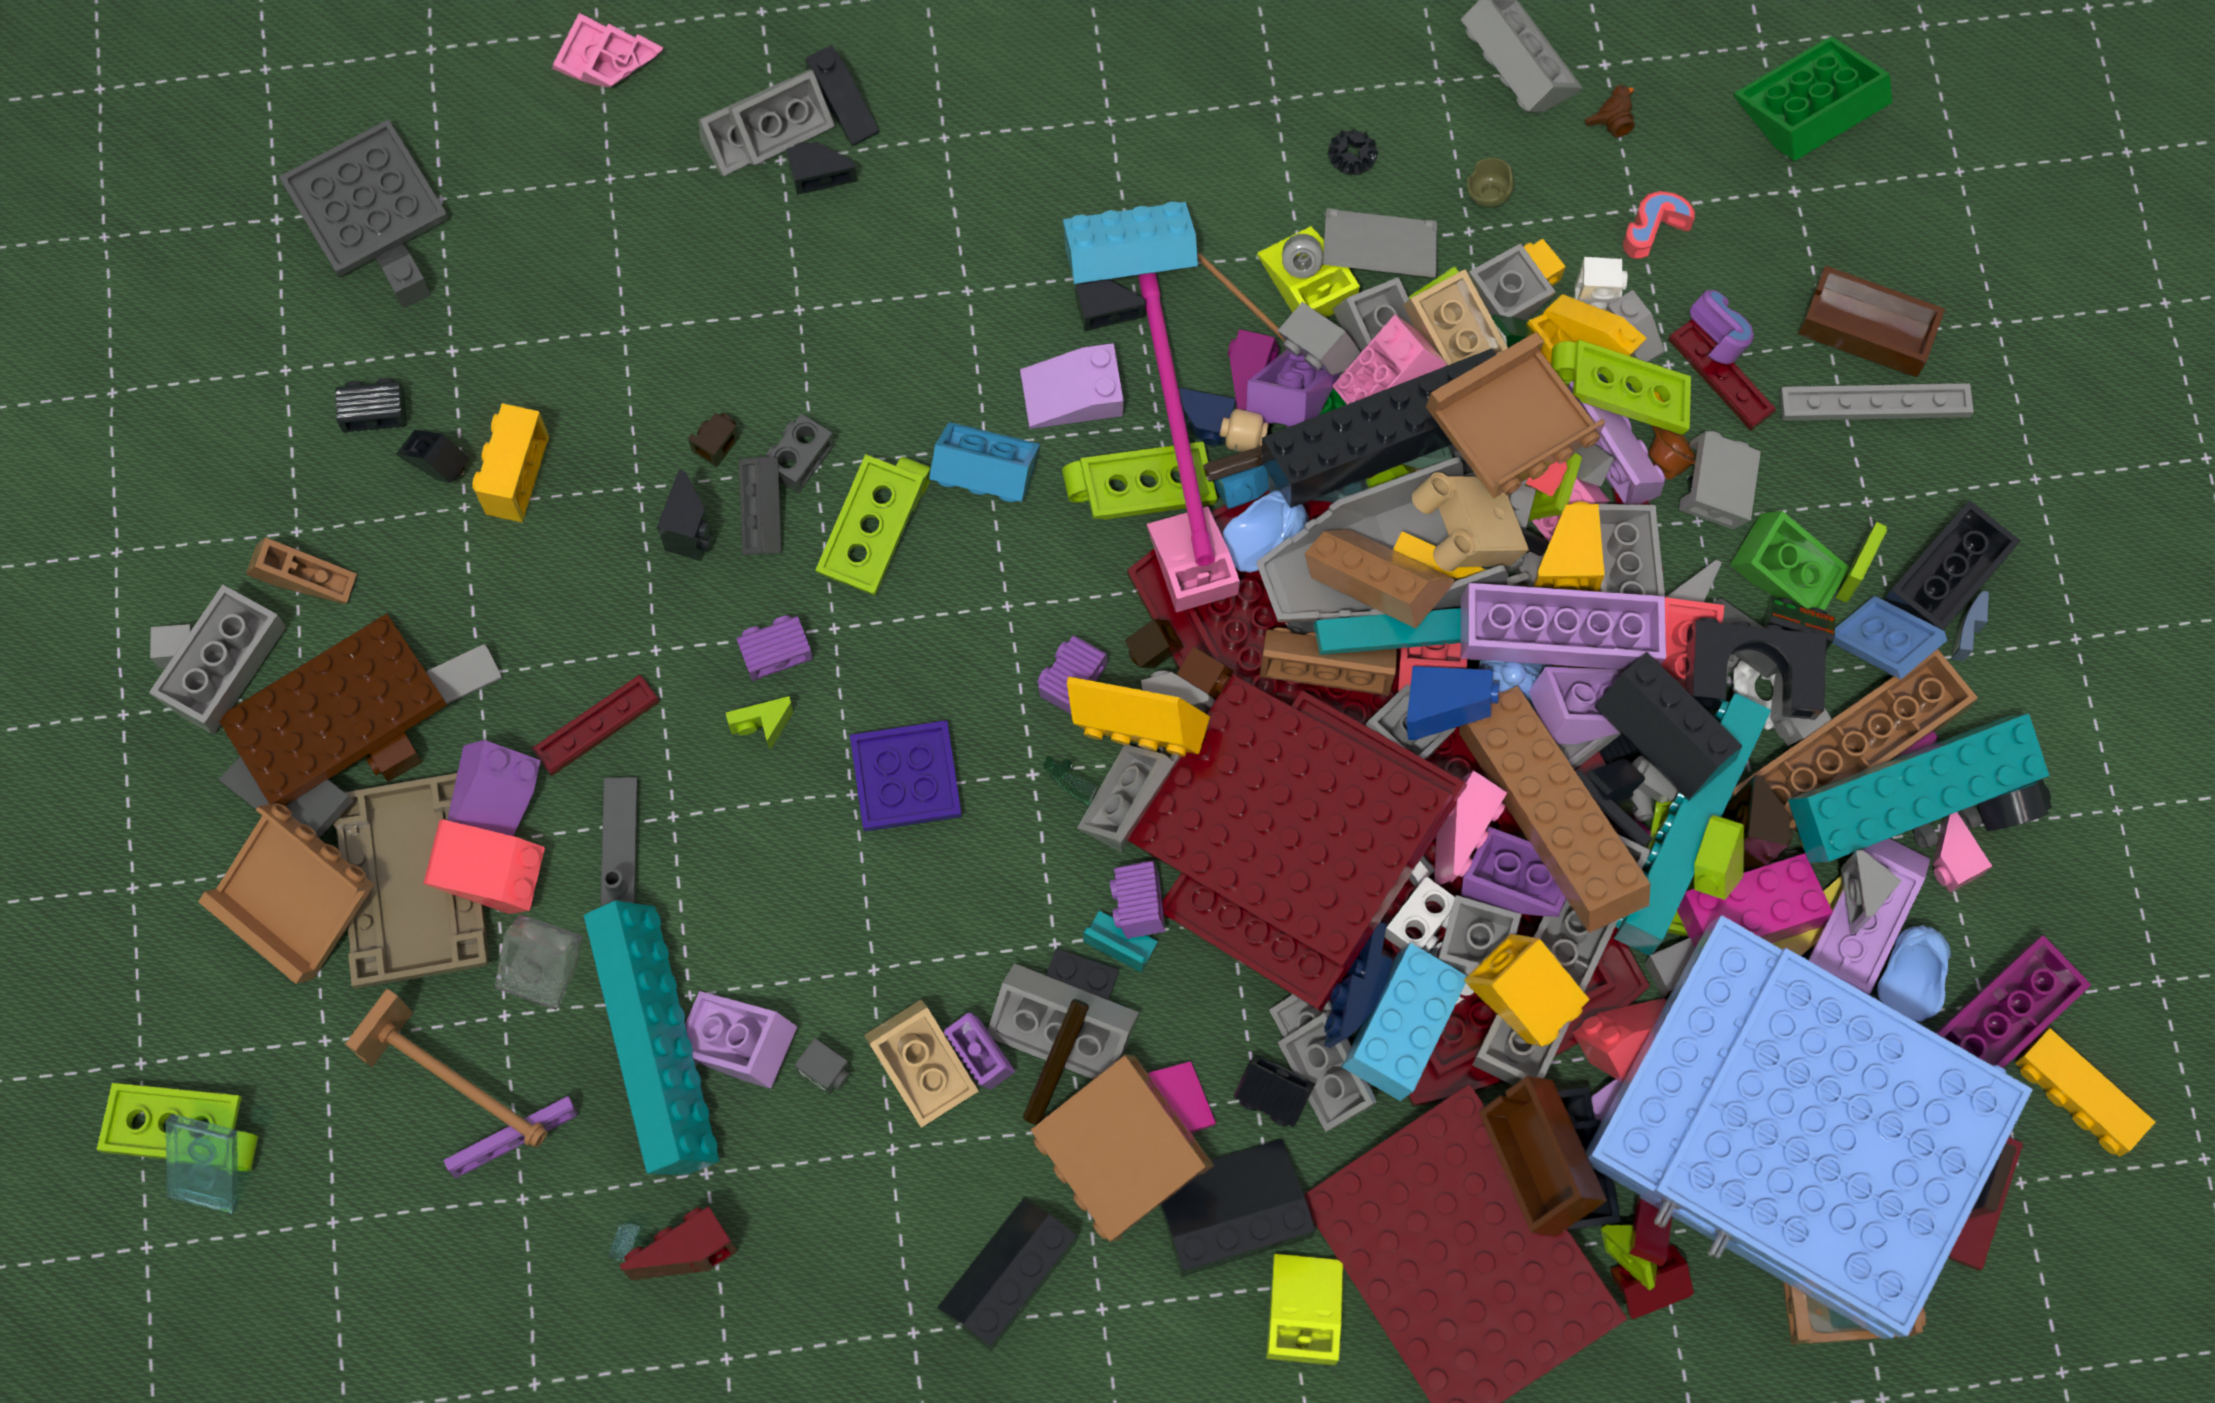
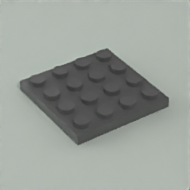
M389 119L279 176L283 186L338 278L449 219Z

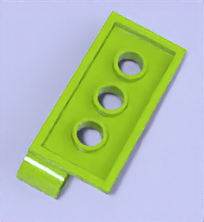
M1579 339L1576 343L1564 341L1553 346L1551 366L1566 386H1569V383L1574 381L1573 395L1579 398L1582 403L1684 435L1690 429L1691 376ZM1597 373L1604 375L1608 383L1601 381ZM1626 382L1631 384L1636 393L1628 389ZM1654 391L1659 393L1664 402L1656 398Z
M1204 442L1190 443L1202 506L1214 505L1217 501L1214 483L1207 480L1203 467L1205 463H1208ZM1174 446L1085 457L1062 468L1068 500L1073 503L1089 501L1093 519L1106 520L1186 509L1182 485L1173 481L1170 475L1174 471H1179ZM1144 475L1153 477L1156 481V486L1145 487L1140 482V477ZM1114 479L1120 480L1125 484L1126 489L1121 492L1114 491L1109 486V481Z
M865 454L815 569L816 573L876 596L912 511L915 512L920 498L925 494L929 486L931 467L904 456L899 459L895 466ZM882 488L889 489L892 492L891 499L885 504H879L874 500L875 493ZM870 517L878 519L879 527L875 532L866 533L862 530V523L865 519ZM861 546L866 549L867 555L863 561L853 562L850 560L849 554L854 547Z
M112 1083L97 1150L102 1153L198 1162L206 1166L249 1172L252 1170L258 1136L251 1133L234 1131L241 1102V1096ZM144 1112L146 1116L144 1125L134 1130L132 1127L133 1118L138 1113ZM175 1115L177 1117L176 1128L169 1133H165L164 1123L166 1119ZM208 1119V1131L202 1136H197L195 1132L196 1125L199 1121Z

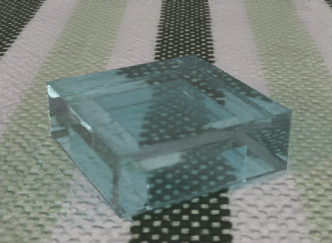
M631 1223L619 1225L609 1257L623 1261L624 1256L632 1250L640 1227Z

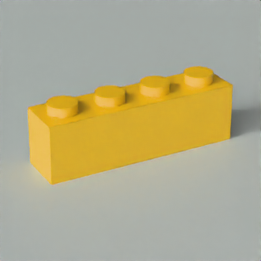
M2051 1028L2042 1033L2015 1062L2024 1078L2031 1083H2037L2047 1092L2046 1096L2052 1103L2059 1107H2064L2073 1115V1121L2080 1128L2086 1131L2090 1130L2100 1139L2099 1144L2111 1154L2121 1157L2131 1151L2155 1124V1121Z

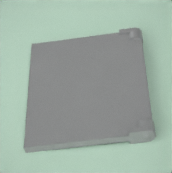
M1326 208L1324 213L1323 265L1435 278L1437 221Z

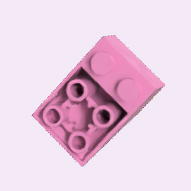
M1394 315L1332 386L1346 404H1350L1445 367L1447 363L1418 329L1397 315Z
M1204 507L1203 511L1215 561L1210 565L1199 566L1195 562L1191 542L1192 534L1187 513L1147 524V529L1176 612L1238 595L1240 581L1233 560L1208 507Z
M1475 771L1460 779L1467 784V787L1457 799L1454 809L1436 836L1434 882L1439 886L1448 881L1453 882L1458 875L1461 877L1465 875L1473 862L1469 858L1474 848L1479 849L1489 835V832L1486 831L1487 826L1491 820L1495 822L1505 808V804L1502 801L1507 792Z

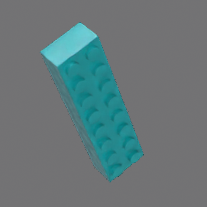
M1734 693L1729 702L1724 701L1716 710L1713 717L1742 745L1737 760L1690 801L1680 792L1676 794L1668 809L1669 814L1660 826L1654 839L1657 842L1654 843L1642 868L1646 871L1642 872L1651 884L1649 906L1619 919L1615 926L1618 928L1614 939L1648 956L1652 955L1663 941L1693 878L1694 863L1709 819L1712 815L1722 816L1769 717L1770 709Z
M2027 713L2003 717L1790 798L1788 802L1809 863L1829 862L2050 775L2030 715Z
M615 900L584 914L646 1173L689 1175L718 1163L717 1142L712 1134L709 1110L704 1102L700 1087L701 1078L695 1067L692 1055L693 1046L687 1035L684 1023L685 1015L680 1007L676 991L677 983L671 972L668 960L669 951L663 940L660 928L661 920L656 912V908L654 906Z

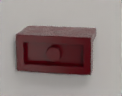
M1673 1244L1668 1246L1667 1260L1662 1267L1657 1265L1655 1287L1651 1290H1648L1623 1266L1620 1265L1610 1269L1613 1281L1624 1295L1628 1315L1631 1319L1639 1318L1694 1294L1688 1264Z

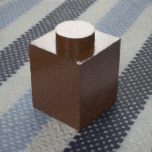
M1193 646L1176 675L1207 694L1218 698L1232 678L1234 670Z
M405 732L370 753L371 756L366 759L374 774L377 776L382 773L387 782L423 763Z

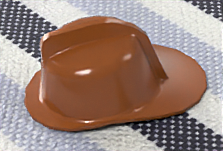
M1652 425L1656 435L1650 446L1649 456L1653 461V465L1660 467L1664 478L1671 480L1676 475L1684 473L1692 464H1695L1696 454L1684 435Z

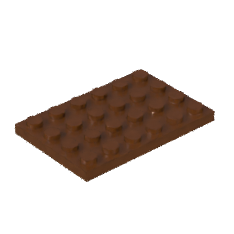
M386 613L229 709L219 722L268 803H279L285 806L442 709L447 703Z

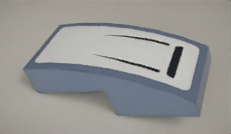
M1982 591L1963 616L1955 636L1952 660L1965 661L1972 653L1974 632L1979 633L1988 622L1989 592Z

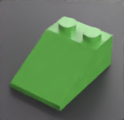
M1783 511L1761 513L1730 564L1732 568L1753 585L1776 598L1792 600L1797 606L1807 609L1819 608L1824 611L1850 568Z

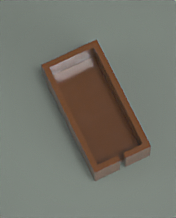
M1825 266L1816 283L1798 335L1917 378L1927 362L1945 308Z
M1526 1076L1506 1091L1507 1097L1499 1096L1478 1113L1530 1232L1557 1236L1602 1205L1607 1199L1553 1080Z

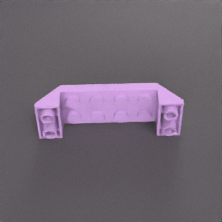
M1890 838L1860 850H1864L1901 879L1900 884L1858 933H1850L1843 888L1832 910L1833 914L1827 920L1808 961L1868 995L1871 993L1926 878L1930 862L1929 858Z

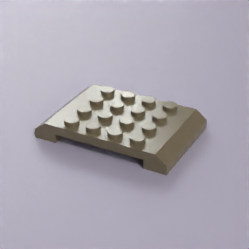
M457 773L345 792L353 802L334 822V827L337 830L339 851L342 858L348 863L361 868L366 873V877L375 884L348 925L350 944L348 958L351 985L354 989L489 966V947L483 905L423 884L439 820L448 819Z

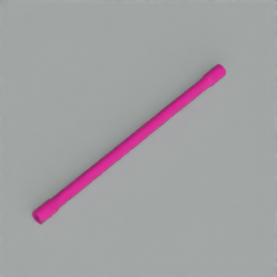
M1156 272L1138 275L1142 298L1145 301L1192 534L1191 542L1195 562L1199 566H1206L1212 564L1215 561L1211 537L1207 531L1160 302L1161 294Z

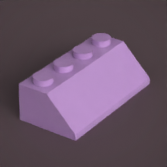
M1574 381L1570 382L1568 386V389L1572 392V394ZM1575 397L1594 423L1601 419L1606 422L1600 433L1601 438L1596 444L1615 457L1605 478L1610 486L1615 488L1623 503L1639 505L1660 496L1665 481L1664 474L1658 465H1653L1650 461L1648 450L1643 441L1637 440L1632 433L1629 419L1625 416L1582 403L1579 398Z

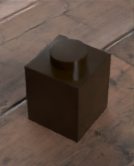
M1153 619L1125 640L1130 649L1128 653L1131 660L1140 668L1155 669L1184 648L1169 620Z

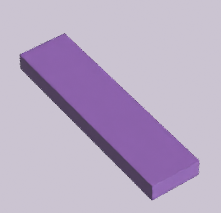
M567 1096L524 1119L532 1125L540 1122L544 1125V1129L550 1131L577 1117L579 1113L574 1103ZM509 1126L443 1161L448 1171L455 1178H458L524 1144L525 1136Z

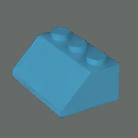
M948 422L935 444L929 480L937 481L938 484L945 487L959 486L967 488L974 494L982 495L988 493L996 495L1007 502H1022L1029 488L1040 444Z

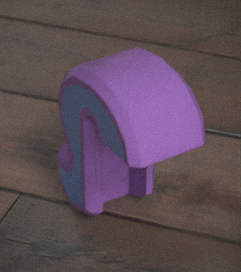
M1706 290L1690 308L1691 319L1718 344L1708 357L1721 364H1731L1742 355L1754 340L1752 327L1742 315L1727 307L1729 302L1724 295L1715 290Z

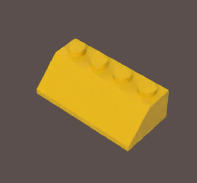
M1068 677L1066 683L1073 724L1084 729L1083 734L1097 740H1102L1103 736L1111 737V741L1127 746L1130 745L1131 741L1139 742L1138 746L1152 751H1157L1158 746L1164 747L1167 752L1185 757L1186 752L1199 754L1210 716L1180 697Z

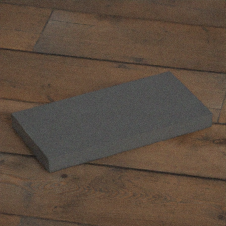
M241 757L218 779L224 786L255 810L258 806L269 804ZM327 779L285 806L292 812L291 816L301 824H306L313 828L317 833L316 836L320 838L353 800Z

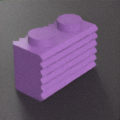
M788 615L781 616L775 619L771 626L760 629L758 626L748 628L742 632V636L736 638L751 681L813 659L798 616L793 618Z
M1074 635L1068 643L1064 641L1059 646L1055 654L1057 660L1051 668L1046 667L1042 671L1037 682L1039 684L1040 697L1063 709L1070 715L1072 714L1066 683L1068 677L1096 682L1108 664L1106 653Z
M1154 861L1114 868L1115 879L1110 880V887L1113 899L1118 901V908L1113 909L1116 928H1121L1128 939L1151 935L1152 933H1163L1165 931L1160 877Z
M967 1013L945 1029L944 1035L948 1037V1041L952 1042L951 1046L956 1048L955 1051L960 1053L959 1057L963 1058V1062L967 1064L966 1068L970 1069V1073L975 1075L974 1079L978 1080L980 1086L992 1090L1014 1074V1068L983 1023L974 1014Z

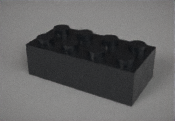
M1969 500L1890 590L1884 601L1944 631L2008 558L2021 540Z

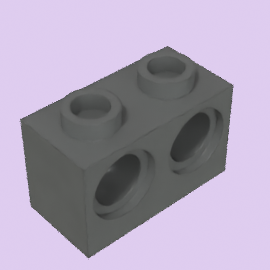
M800 414L796 421H790L784 429L782 440L777 446L773 445L765 455V457H776L778 459L779 482L799 494L835 446L833 433L803 414ZM805 436L814 438L812 442L807 444L799 442ZM785 461L795 462V465L791 468L781 467V464Z

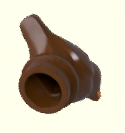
M1624 85L1616 86L1612 91L1611 97L1603 104L1597 114L1584 119L1586 126L1605 125L1608 132L1612 133L1615 138L1629 134L1635 127L1634 116L1631 113L1632 101L1630 99L1634 89Z

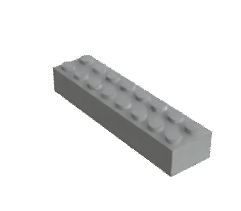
M1618 835L1642 870L1651 850ZM1566 900L1559 917L1543 916L1533 937L1540 938L1581 990L1585 992L1617 921L1588 933ZM1496 1014L1472 1065L1513 1086L1526 1076L1544 1079L1570 1022H1567L1559 1030L1558 1037L1552 1043L1541 1047L1528 1044Z

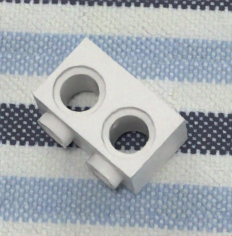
M1584 257L1575 283V299L1606 311L1610 303L1622 297V290H1626L1627 271H1622V259Z
M1426 876L1387 926L1384 937L1401 950L1409 943H1412L1430 953L1439 940L1435 934L1442 926L1447 929L1455 897ZM1429 901L1439 903L1442 912L1437 914L1429 912L1425 907V903ZM1416 927L1422 932L1423 937L1417 940L1411 939L1407 936L1405 929Z

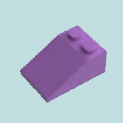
M1285 350L1248 380L1246 411L1260 413L1265 423L1275 422L1285 424L1287 427L1309 420L1320 414L1333 389L1332 385L1337 381L1341 373L1331 375L1322 368L1316 371L1305 362V357L1302 354L1296 357L1288 350Z
M486 740L464 745L447 820L514 836L534 792L540 760Z
M1488 827L1489 835L1483 845L1477 849L1472 859L1473 862L1463 877L1461 897L1520 914L1559 917L1567 899L1541 861L1532 844L1527 840Z

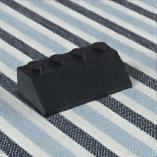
M1648 652L1627 668L1595 705V709L1688 801L1694 798L1737 760L1742 745Z
M1022 1199L937 1309L992 1351L1076 1244L1077 1235L1049 1213Z

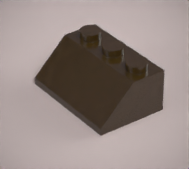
M1754 775L1727 803L1721 818L1744 825V873L1767 866L1773 859L1778 857V854L1783 849L1789 847L1793 837V829L1789 827V812L1762 776Z

